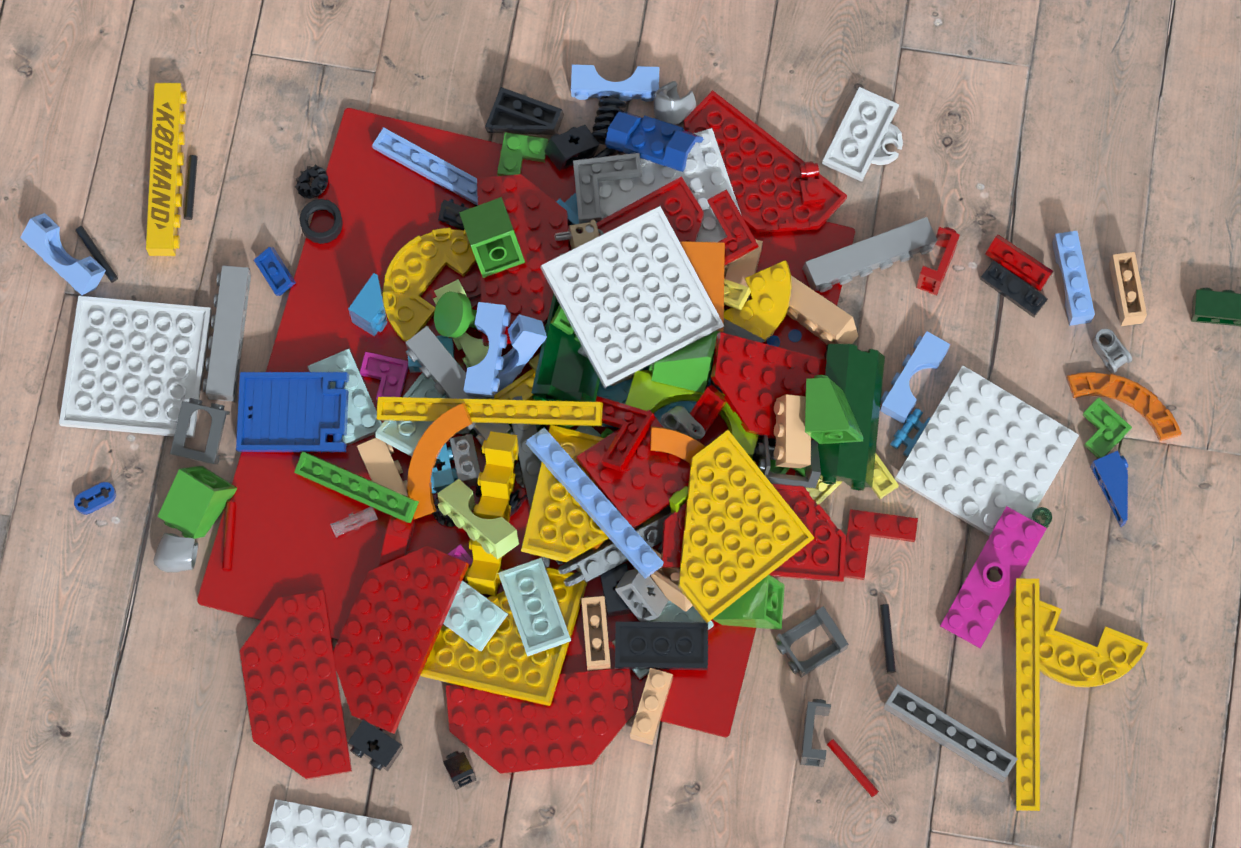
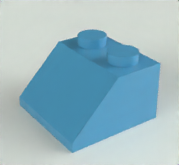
M373 273L348 308L352 323L373 336L378 331L381 332L387 324L378 275Z

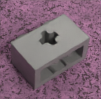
M472 434L450 438L458 479L468 487L478 485L480 469Z
M637 569L625 572L615 588L616 592L640 622H647L658 618L669 601L650 576L645 579Z

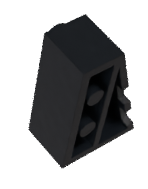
M500 87L485 129L487 133L555 135L559 130L564 113L558 107Z

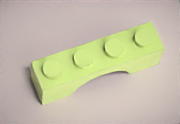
M459 279L434 291L437 296L433 298L436 305L441 296L446 292L452 291L466 295ZM466 332L460 337L453 338L458 351L463 349L466 355L462 359L467 368L479 364L486 357L489 346L483 345V339L474 338Z
M460 479L437 493L439 500L438 508L442 514L452 518L454 524L458 528L462 527L473 541L479 542L486 553H491L495 558L499 559L519 545L517 529L503 517L482 519L472 513L475 507L473 491Z

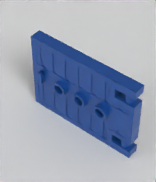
M240 372L236 450L238 452H346V444L342 442V435H347L349 391L344 389V384L349 382V374L347 372ZM330 382H335V389H330ZM328 435H333V442H328Z

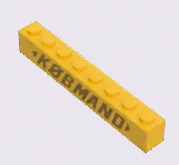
M155 83L146 237V250L149 256H176V249L180 248V236L177 235V228L181 227V215L178 214V207H182V194H179V186H183V173H180V166L184 165V153L181 152V145H185V132H182V124H186V112L183 111V104H187V91L183 90L181 83Z

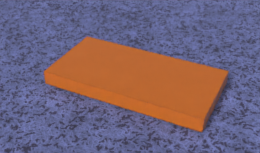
M680 241L713 306L724 323L725 243Z

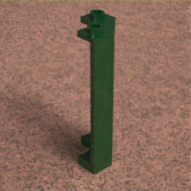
M553 293L545 329L547 337L542 343L531 393L547 401L596 402L600 379L581 343L574 339L576 336L575 332L573 331L572 334L568 335L550 323L560 305Z
M828 344L825 375L843 390L863 435V441L818 443L821 468L819 479L824 484L833 485L836 484V481H844L851 489L858 491L864 490L865 487L872 488L885 362V356L878 350L868 349V351H861L857 345Z

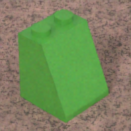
M502 197L459 212L483 278L525 263Z
M714 331L650 364L649 371L653 372L651 381L704 393L711 375L716 338L720 331Z
M816 375L812 379H806L805 433L819 444L863 441V435L843 390L826 375Z
M204 466L179 469L158 517L164 520V524L168 527L181 531L185 538L196 539L205 537L226 507L227 501H230L235 494L237 487Z
M768 575L713 618V620L721 625L782 629L785 585Z

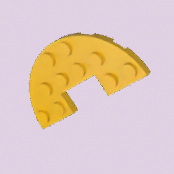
M443 228L432 230L431 233L421 237L417 236L403 246L391 261L385 275L383 302L391 326L403 341L407 342L420 332L434 315L435 307L422 299L421 295L442 269L448 265L464 277L476 263V258L465 229L462 231Z
M786 260L744 278L747 286L750 288L753 299L745 302L741 310L731 308L724 311V319L765 341L772 336L781 321L784 320L790 305L792 280Z
M1039 600L1040 672L1050 679L1074 687L1105 685L1127 674L1146 651L1149 643L1106 626L1097 647L1055 631L1054 629L1062 609ZM1015 602V607H1014V629H1015V633H1016V602Z

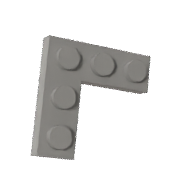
M639 153L573 161L579 224L588 223L591 220L596 222L602 220L598 182L642 177Z

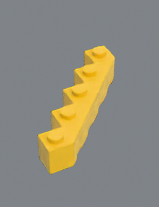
M490 431L488 439L483 442L482 453L485 454L486 465L484 471L480 472L478 476V486H481L482 497L479 504L475 505L473 512L479 518L496 519L503 517L509 522L511 512L509 500L510 494L514 489L516 474L513 473L514 461L518 460L519 452L517 435ZM470 538L469 549L473 553V562L465 573V582H468L469 586L481 594L496 596L501 581L498 573L503 571V569H500L502 557L497 559L491 553H486L479 542L473 541Z

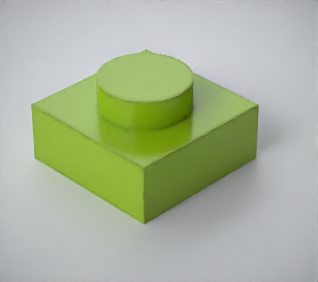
M687 486L675 492L669 499L672 514L675 511L677 513L680 507L687 502Z

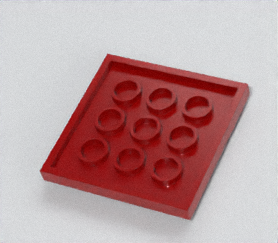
M655 417L651 426L663 427ZM651 426L623 472L605 467L601 462L620 429L576 457V461L593 483L633 528L669 506V499L672 495L682 490L685 486H689L690 463L670 453L650 450Z

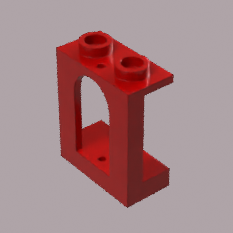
M949 227L938 228L935 245L946 250L937 271L925 266L922 267L916 288L936 296L938 295L960 234Z

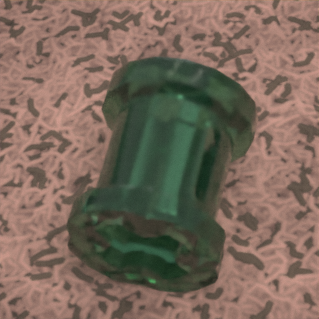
M1039 507L1032 513L1031 520L1048 528L1052 521V513L1047 508ZM1038 516H1041L1042 520H1045L1043 524L1040 523V520L1037 519Z

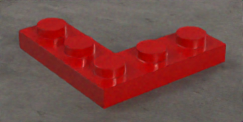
M727 189L707 200L727 236L719 241V243H725L724 266L759 247Z
M597 396L596 402L603 403L602 423L620 428L601 462L605 467L623 472L655 420V416L652 412Z
M850 509L845 547L844 577L865 579L870 536L915 542L918 518Z

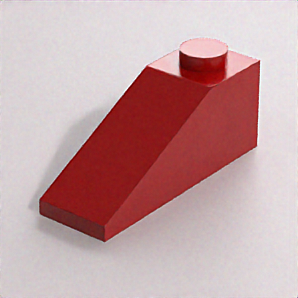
M392 515L390 516L379 567L408 554L416 525L414 517L411 523H408Z

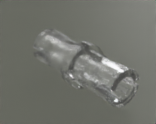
M370 506L358 513L348 514L349 517L330 525L335 537H338L353 529L355 531L359 530L360 526L378 518L373 507Z

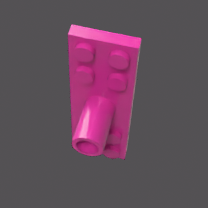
M1006 506L940 627L981 649L1016 585V578H1020L1047 528ZM990 570H996L1001 575V580L992 582L987 578V575L990 573Z

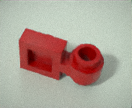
M813 161L804 162L803 165L799 166L800 176L805 178L804 181H800L803 205L825 202L822 178L815 179V176H819L818 163H813Z

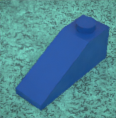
M1115 451L1093 461L1090 468L1119 526L1122 527L1128 520V463L1123 455L1120 456L1119 452Z

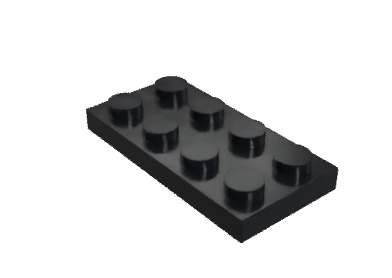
M616 622L615 669L708 670V623Z

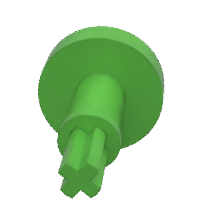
M452 291L446 292L441 296L435 308V327L442 336L460 337L468 327L477 329L475 325L477 310L472 309L470 300L465 294Z

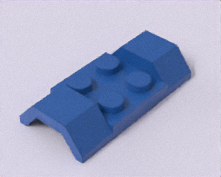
M619 111L608 127L605 145L608 148L627 154L639 153L642 159L683 172L691 149L696 142L702 143L704 139L702 136L684 131L682 127L645 115L640 117L628 112Z

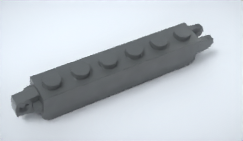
M522 396L512 398V400H523ZM510 424L512 434L517 435L518 462L530 512L541 461L526 445V441L537 433L536 425ZM542 557L544 566L549 567V558ZM556 560V562L558 563V565H559V564H563L562 561Z
M670 505L634 528L651 548L662 542L663 522L672 515ZM607 539L597 550L589 549L560 566L559 572L560 574H567L576 569V573L564 580L565 585L570 587L583 580L588 582L628 559L610 539Z

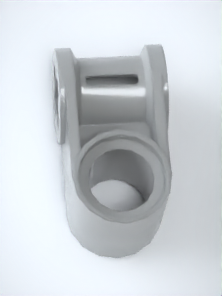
M1101 329L1092 341V346L1112 374L1117 372V368L1123 364L1132 362L1129 351L1121 344L1112 330ZM1105 337L1108 339L1109 345L1101 344L1099 338Z
M675 406L661 417L660 422L664 428L679 431L696 440L701 439L705 435L702 425L682 406Z

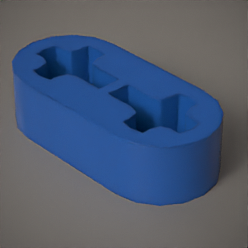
M108 482L99 483L78 494L74 499V506L81 514H91L112 503L116 498V490ZM105 488L107 491H110L108 493V498L100 496L103 494L102 490ZM86 499L87 501H90L88 503L89 507L84 508L83 506H80L82 505L81 500Z

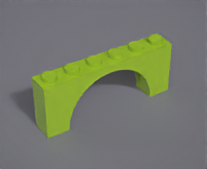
M642 370L635 372L625 404L646 411L650 410L654 414L671 403L680 401L698 402L703 393L651 381L653 372ZM726 403L719 415L725 421L730 433L753 460L760 435L746 432L741 425L742 421L737 413H733L728 403Z

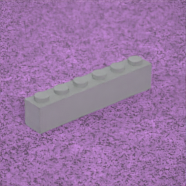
M925 217L806 261L802 269L810 288L814 291L825 292L836 283L843 285L852 281V277L858 275L865 277L871 274L872 270L879 267L881 270L889 268L895 261H908L913 258L914 254L919 252L921 255L929 253L933 250L937 238L928 218Z
M222 266L221 273L217 274L219 294L214 296V307H217L216 315H212L211 328H214L213 336L209 337L208 348L211 349V355L206 359L208 379L203 381V392H206L209 400L232 402L236 400L251 282V272L247 267Z
M427 326L406 342L407 355L413 362L416 360L422 366L419 369L427 379L430 377L436 383L433 386L441 396L445 394L447 398L487 399L485 397L469 396L465 393L466 372ZM473 423L467 426L469 430L473 428L478 434L476 438L481 445H483L484 440L488 439L490 431L512 434V428L509 424Z
M898 684L885 703L884 709L1002 783L1018 759Z

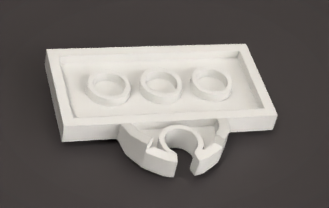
M859 87L822 164L862 182L871 163L885 165L896 160L899 154L897 152H888L885 149V145L894 144L897 149L902 150V133L897 126L891 124L899 104Z

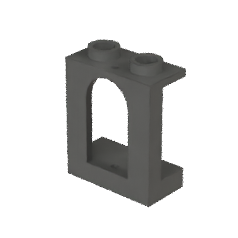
M190 398L189 402L182 401L170 454L218 464L220 455H218L226 415H230V411L224 410L225 406L211 403V407L202 405V400ZM199 409L206 410L212 418L205 452L184 447L190 418Z
M764 435L762 442L757 444L756 456L760 457L758 468L770 483L816 489L821 474L818 442L811 440V465L804 467L805 477L777 474L769 471L771 467L770 460H776L774 458L776 446L768 445V436Z
M824 606L816 610L814 615L782 635L779 633L776 638L777 643H775L779 652L782 655L786 654L790 660L788 665L794 674L798 673L801 678L845 651L849 645ZM821 625L833 644L806 661H798L790 649L791 645Z
M813 699L812 702L807 704L800 765L824 767L827 750L812 749L815 715L829 716L831 704H826V700Z

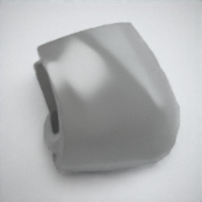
M676 81L669 82L658 89L654 94L655 119L673 125L680 124L696 107L693 91L680 98L677 92L678 84Z
M164 533L156 549L153 559L154 565L167 573L193 570L196 563L198 543H195L193 538H184L173 533Z

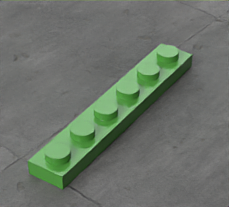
M307 452L301 453L294 472L408 523H411L419 503L415 499Z

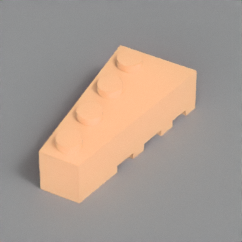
M791 276L792 290L787 315L799 322L827 345L853 344L859 337L853 317Z

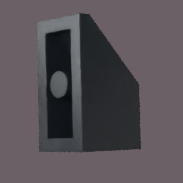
M455 751L446 756L447 760L443 761V764L455 790L477 780L464 751L461 753Z

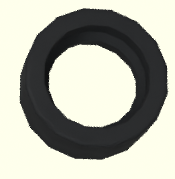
M325 199L312 200L306 204L299 218L302 232L306 238L320 244L336 239L343 226L340 210L336 204ZM327 210L332 213L334 225L330 230L322 233L311 230L308 220L315 211Z

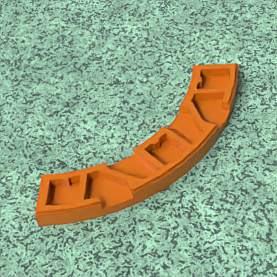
M1084 372L1067 375L1066 379L1073 398L1102 396L1118 400L1135 409L1147 420L1156 433L1159 442L1181 436L1182 433L1178 423L1169 409H1166L1157 399L1156 395L1140 384L1114 374Z
M465 402L451 408L437 418L424 432L413 452L408 471L407 488L408 497L419 501L413 516L414 519L436 511L432 496V470L444 444L457 432L473 424Z
M651 426L650 450L670 453L691 464L692 457L706 447L696 439L679 431Z

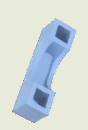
M572 65L571 97L579 100H586L588 98H598L601 100L602 96H611L622 101L641 99L645 102H651L654 100L655 92L659 89V67L637 66L633 75L621 82H611L603 79L597 73L594 65Z
M45 213L30 218L20 238L81 295L95 290L106 270L91 256L82 260L71 257L61 244L60 227Z
M1078 231L1057 233L1054 236L1052 245L1056 263L1059 265L1063 277L1065 308L1069 326L1091 323L1095 313Z
M478 302L475 325L478 330L488 336L489 349L486 357L479 364L467 368L464 391L469 396L494 399L495 392L499 391L500 379H497L498 371L502 370L504 362L501 352L502 348H506L507 344L505 328L510 325L511 313H508L505 305Z
M519 314L508 328L513 348L506 355L502 356L504 362L502 370L498 371L497 379H500L498 392L514 381L517 375L522 372L523 367L533 357L539 346L545 341L547 336L541 320Z
M926 331L923 337L919 336L913 346L916 350L912 355L908 354L902 364L905 368L901 374L896 373L891 382L893 385L891 391H885L881 398L882 406L880 411L902 424L905 423L907 416L912 412L917 400L910 390L909 381L911 377L922 369H938L950 347L949 343Z

